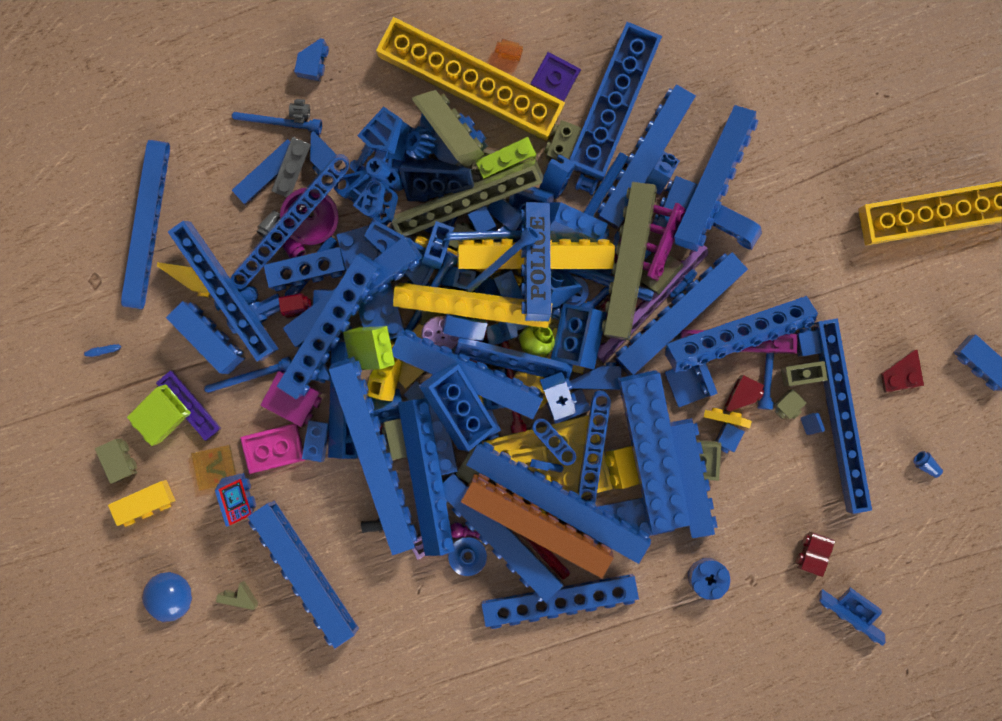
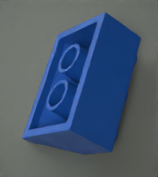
M550 202V240L552 242H559L560 239H569L571 242H579V239H588L590 242H598L599 239H603L607 223L564 203Z
M563 303L551 359L595 369L603 334L602 325L603 321L606 320L607 312Z

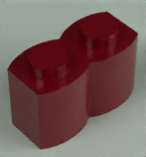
M303 293L279 297L281 314L287 319L298 317L313 306L311 299H308V296H304Z
M809 531L802 541L803 551L798 554L796 559L797 568L823 577L835 540Z

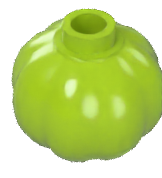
M527 326L519 336L521 348L527 354L544 358L549 355L555 345V339L549 327Z

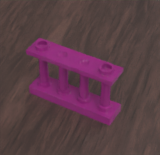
M675 203L673 210L654 205V213L670 217L666 228L654 224L650 226L651 232L663 235L659 246L647 242L646 250L656 254L652 264L647 262L643 264V270L649 271L647 276L655 281H658L664 272V265L674 242V236L686 211L679 203ZM615 252V255H614V263H617V261H618V256L616 255V252Z

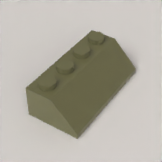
M434 90L412 98L454 157L465 168H468L484 155L481 150L483 145L477 137L472 138L470 135L472 130L466 123L462 124L460 122L461 115L455 108L451 110L448 106L451 102L444 93L440 95Z

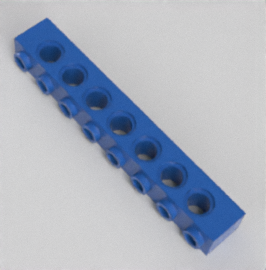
M362 253L355 256L278 383V388L295 399L308 393L310 389L309 383L311 380L314 381L319 375L320 370L318 369L320 365H324L329 359L330 354L328 352L331 347L333 349L340 341V338H338L341 331L345 332L348 328L350 316H354L360 308L358 303L369 294L370 289L368 287L371 282L375 283L380 276L379 269L381 266ZM358 273L364 276L363 284L357 281ZM348 290L354 293L353 300L347 297ZM337 307H341L344 310L343 316L337 314ZM327 323L333 325V333L327 330ZM317 340H321L324 343L323 349L318 347ZM307 356H311L313 358V365L308 363ZM298 372L304 375V380L298 378Z
M804 296L668 343L665 356L675 373L687 371L693 366L704 365L710 360L721 359L730 353H738L745 348L758 346L762 342L775 340L779 336L792 334L796 330L810 328L815 324L818 312L809 298Z
M628 574L562 586L545 602L547 606L543 610L536 608L539 600L534 596V592L482 601L485 626L490 627V629H497L502 627L501 624L506 623L513 626L521 624L523 620H528V622L539 621L540 617L545 616L548 619L559 617V614L562 613L574 615L578 613V610L585 609L586 612L597 610V607L600 606L613 608L617 603L622 602L623 605L635 603V600H639L635 576ZM614 588H622L620 596L612 595ZM596 591L603 592V597L599 600L593 598V594ZM577 594L584 595L582 603L574 601V597ZM560 597L566 600L565 604L561 607L555 605L556 599ZM523 604L527 606L528 610L525 613H519L517 607ZM506 608L509 613L507 616L501 617L498 614V610Z

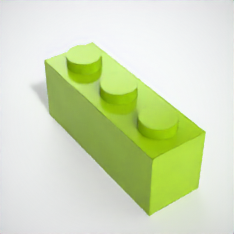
M526 137L478 159L475 164L482 180L536 159V153L529 138Z

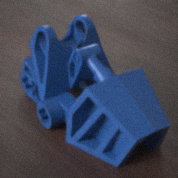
M383 106L357 135L365 143V146L358 160H353L350 163V168L355 173L344 175L334 186V190L345 199L348 198L354 203L353 206L364 215L386 226L394 218L398 201L395 191L404 189L402 177L399 174V167L409 156L406 154L407 150L404 149L406 145L404 140L408 138L407 133H411L412 127ZM373 151H375L376 153L374 158L370 159L367 162V165L364 166V163L366 162L367 158L372 155ZM345 180L346 187L340 190L338 184L340 181ZM392 193V199L389 202H385V195ZM386 213L387 217H383L382 219L381 215H384Z

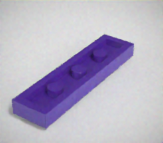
M172 370L156 382L158 386L166 384L191 412L186 419L205 441H208L222 429Z

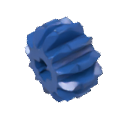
M422 126L412 128L411 133H407L408 138L404 140L406 142L404 149L407 150L406 154L416 160L428 159L429 154H433L432 149L436 147L434 145L436 141L434 133Z

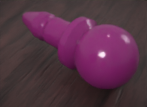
M453 523L450 526L452 537L465 538L466 535L476 538L480 536L477 531L467 529V525L463 526L460 523Z

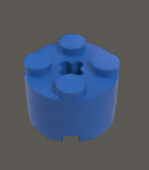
M702 558L691 565L688 571V581L691 588L700 597L708 600L720 599L729 589L730 573L717 560ZM710 575L711 577H713L712 580H705V578L710 577Z

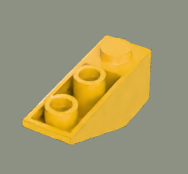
M390 341L391 347L393 348L395 342ZM394 357L395 365L383 369H374L369 376L367 396L393 401L403 361Z

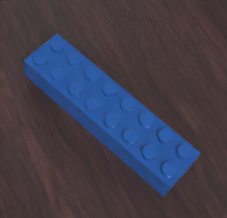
M626 22L570 157L571 161L576 162L573 170L603 181L662 38L661 35Z
M733 252L729 255L724 253L713 263L715 267L712 268L710 266L700 274L699 277L701 279L699 281L696 279L687 286L685 294L681 293L671 301L673 304L671 307L667 306L657 314L659 317L657 320L653 319L643 327L645 331L642 334L640 332L635 334L629 342L631 344L628 347L625 345L615 353L617 357L614 360L628 376L638 372L748 270Z
M657 370L618 378L648 527L652 534L690 526L691 523L661 375Z
M276 501L267 503L249 515L248 523L254 531L257 530L261 536L259 537L261 544L264 547H268L271 552V559L275 564L278 563L282 568L281 574L286 580L289 579L293 585L291 588L297 597H301L304 609L307 613L311 612L315 618L313 622L319 630L322 629L324 632V639L329 646L332 645L335 649L355 636L359 627Z

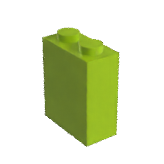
M387 326L359 327L343 332L348 358L354 357L355 361H359L362 370L383 369L395 365Z
M165 384L155 388L127 418L132 426L143 435L144 440L151 446L162 442L191 412Z

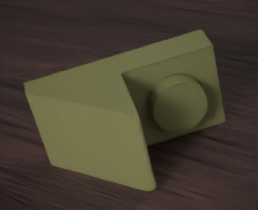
M245 581L239 584L237 595L232 590H224V592L217 594V603L255 610L258 607V601Z

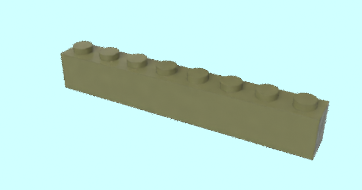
M536 159L476 182L472 189L449 193L443 197L396 214L392 224L396 232L406 237L434 226L436 221L442 223L541 184L543 175Z
M632 182L631 188L628 187L626 198L629 201L628 206H625L623 211L625 223L620 227V237H622L621 244L617 245L616 255L618 256V261L613 265L615 278L609 287L611 300L607 301L606 312H608V316L602 325L604 335L609 338L630 341L657 188L654 184Z

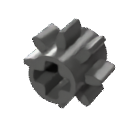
M296 99L294 103L289 105V117L294 118V123H304L305 119L310 118V104H305V99Z

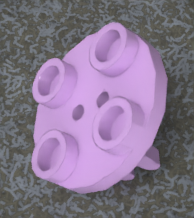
M436 316L429 319L422 329V339L428 338L439 347L446 346L452 350L457 345L459 337L442 332L446 316Z

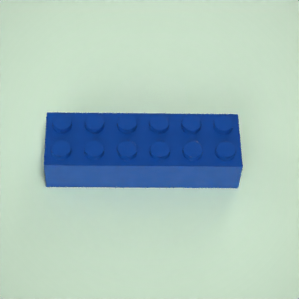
M368 226L337 234L346 270H348L358 254L362 253L372 261L381 255L363 237ZM392 282L388 283V288L373 294L372 300L367 303H361L358 312L363 327L387 326L390 341L397 339L401 330L405 331L399 307L393 306L394 288Z

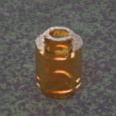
M502 39L501 42L497 41L495 53H498L497 58L515 62V60L520 61L524 46H520V43Z

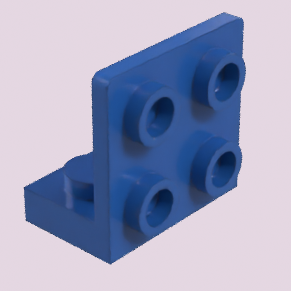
M706 364L693 366L687 371L675 373L671 369L665 372L678 407L718 394Z

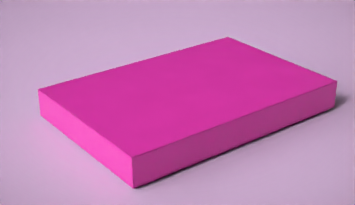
M295 423L240 437L249 474L305 460L302 459L303 445L298 425Z

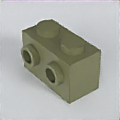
M563 120L560 121L559 125L555 124L551 134L554 135L552 143L548 141L544 151L547 153L546 159L550 161L554 159L559 163H563L557 159L558 155H562L570 160L582 128Z

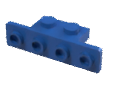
M851 587L838 600L823 589L819 592V601L825 608H830L839 618L847 620L856 630L868 635L873 642L879 643L882 646L886 643L885 633L872 625L882 614V609Z

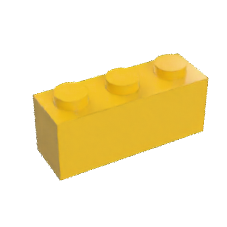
M164 480L109 504L108 507L116 525L124 524L127 527L136 523V518L142 517V519L154 515L152 511L156 509L163 511L170 508V503L176 500L167 480Z

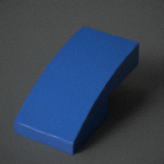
M446 314L442 332L455 337L483 341L487 322L486 320L467 319L465 316Z

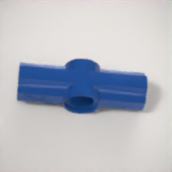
M278 293L261 302L258 301L249 305L261 323L265 322L268 317L280 312V296ZM226 319L229 329L232 331L233 334H236V330L233 328L229 320Z

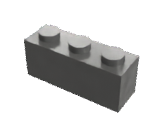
M294 137L291 138L272 192L288 197L293 192L311 144Z

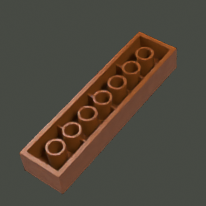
M474 473L463 493L461 503L596 576L603 578L614 559L610 547L558 519L549 512L547 513L537 505L523 500L524 498L516 493H510L502 485L490 482L489 478L479 473L477 475Z

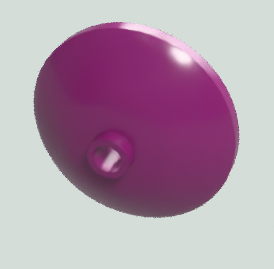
M306 188L295 190L284 200L280 211V218ZM313 189L309 192L312 197L320 196L318 190ZM328 194L313 210L314 215L308 216L290 238L301 244L315 245L326 241L332 236L336 230L339 216L337 206ZM297 205L299 211L304 212L307 210L306 205ZM291 218L284 220L288 226L295 224Z

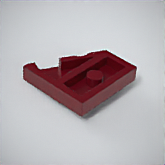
M918 349L910 351L908 355L881 373L884 392L924 386Z

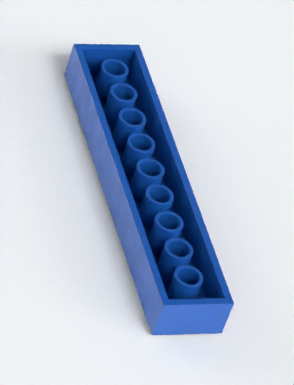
M354 357L333 363L329 368V372L391 553L395 555L414 549L415 541H417V530L414 524L411 525L409 507L404 506L405 495L403 489L398 488L399 477L397 471L392 470L393 459L390 452H386V438L384 434L380 435L381 424L378 416L374 417L375 407L372 398L367 396V391L369 390L365 379H361V364L359 361H355Z

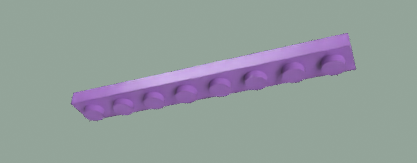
M700 246L697 252L691 250L689 257L685 261H680L684 267L659 295L654 292L650 302L643 301L638 305L637 311L634 314L631 335L684 279V276L692 269H695L708 255L706 246ZM610 338L606 343L600 345L597 358L604 364L626 340Z

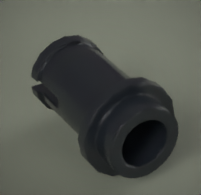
M380 518L378 520L361 521L362 533L377 531L382 533L384 531Z

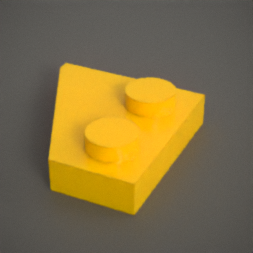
M713 407L711 411L705 410L704 417L746 428L751 426L752 421L741 418L742 414L730 412V415L723 414L722 409Z

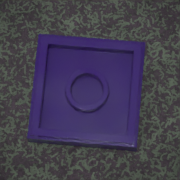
M547 52L530 85L564 102L581 69Z

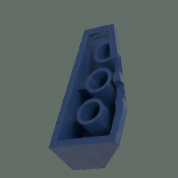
M408 156L399 167L407 201L425 202L434 197L440 198L448 193H457L474 187L471 169L429 157L428 159L416 160Z

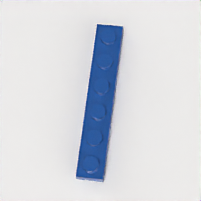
M460 337L455 352L457 355H466L471 360L544 378L560 372L563 373L565 379L570 378L573 368L572 364Z

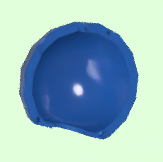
M171 572L159 573L152 577L145 585L142 594V602L145 609L152 617L161 622L175 621L184 616L190 609L192 601L191 587L188 582L180 575Z

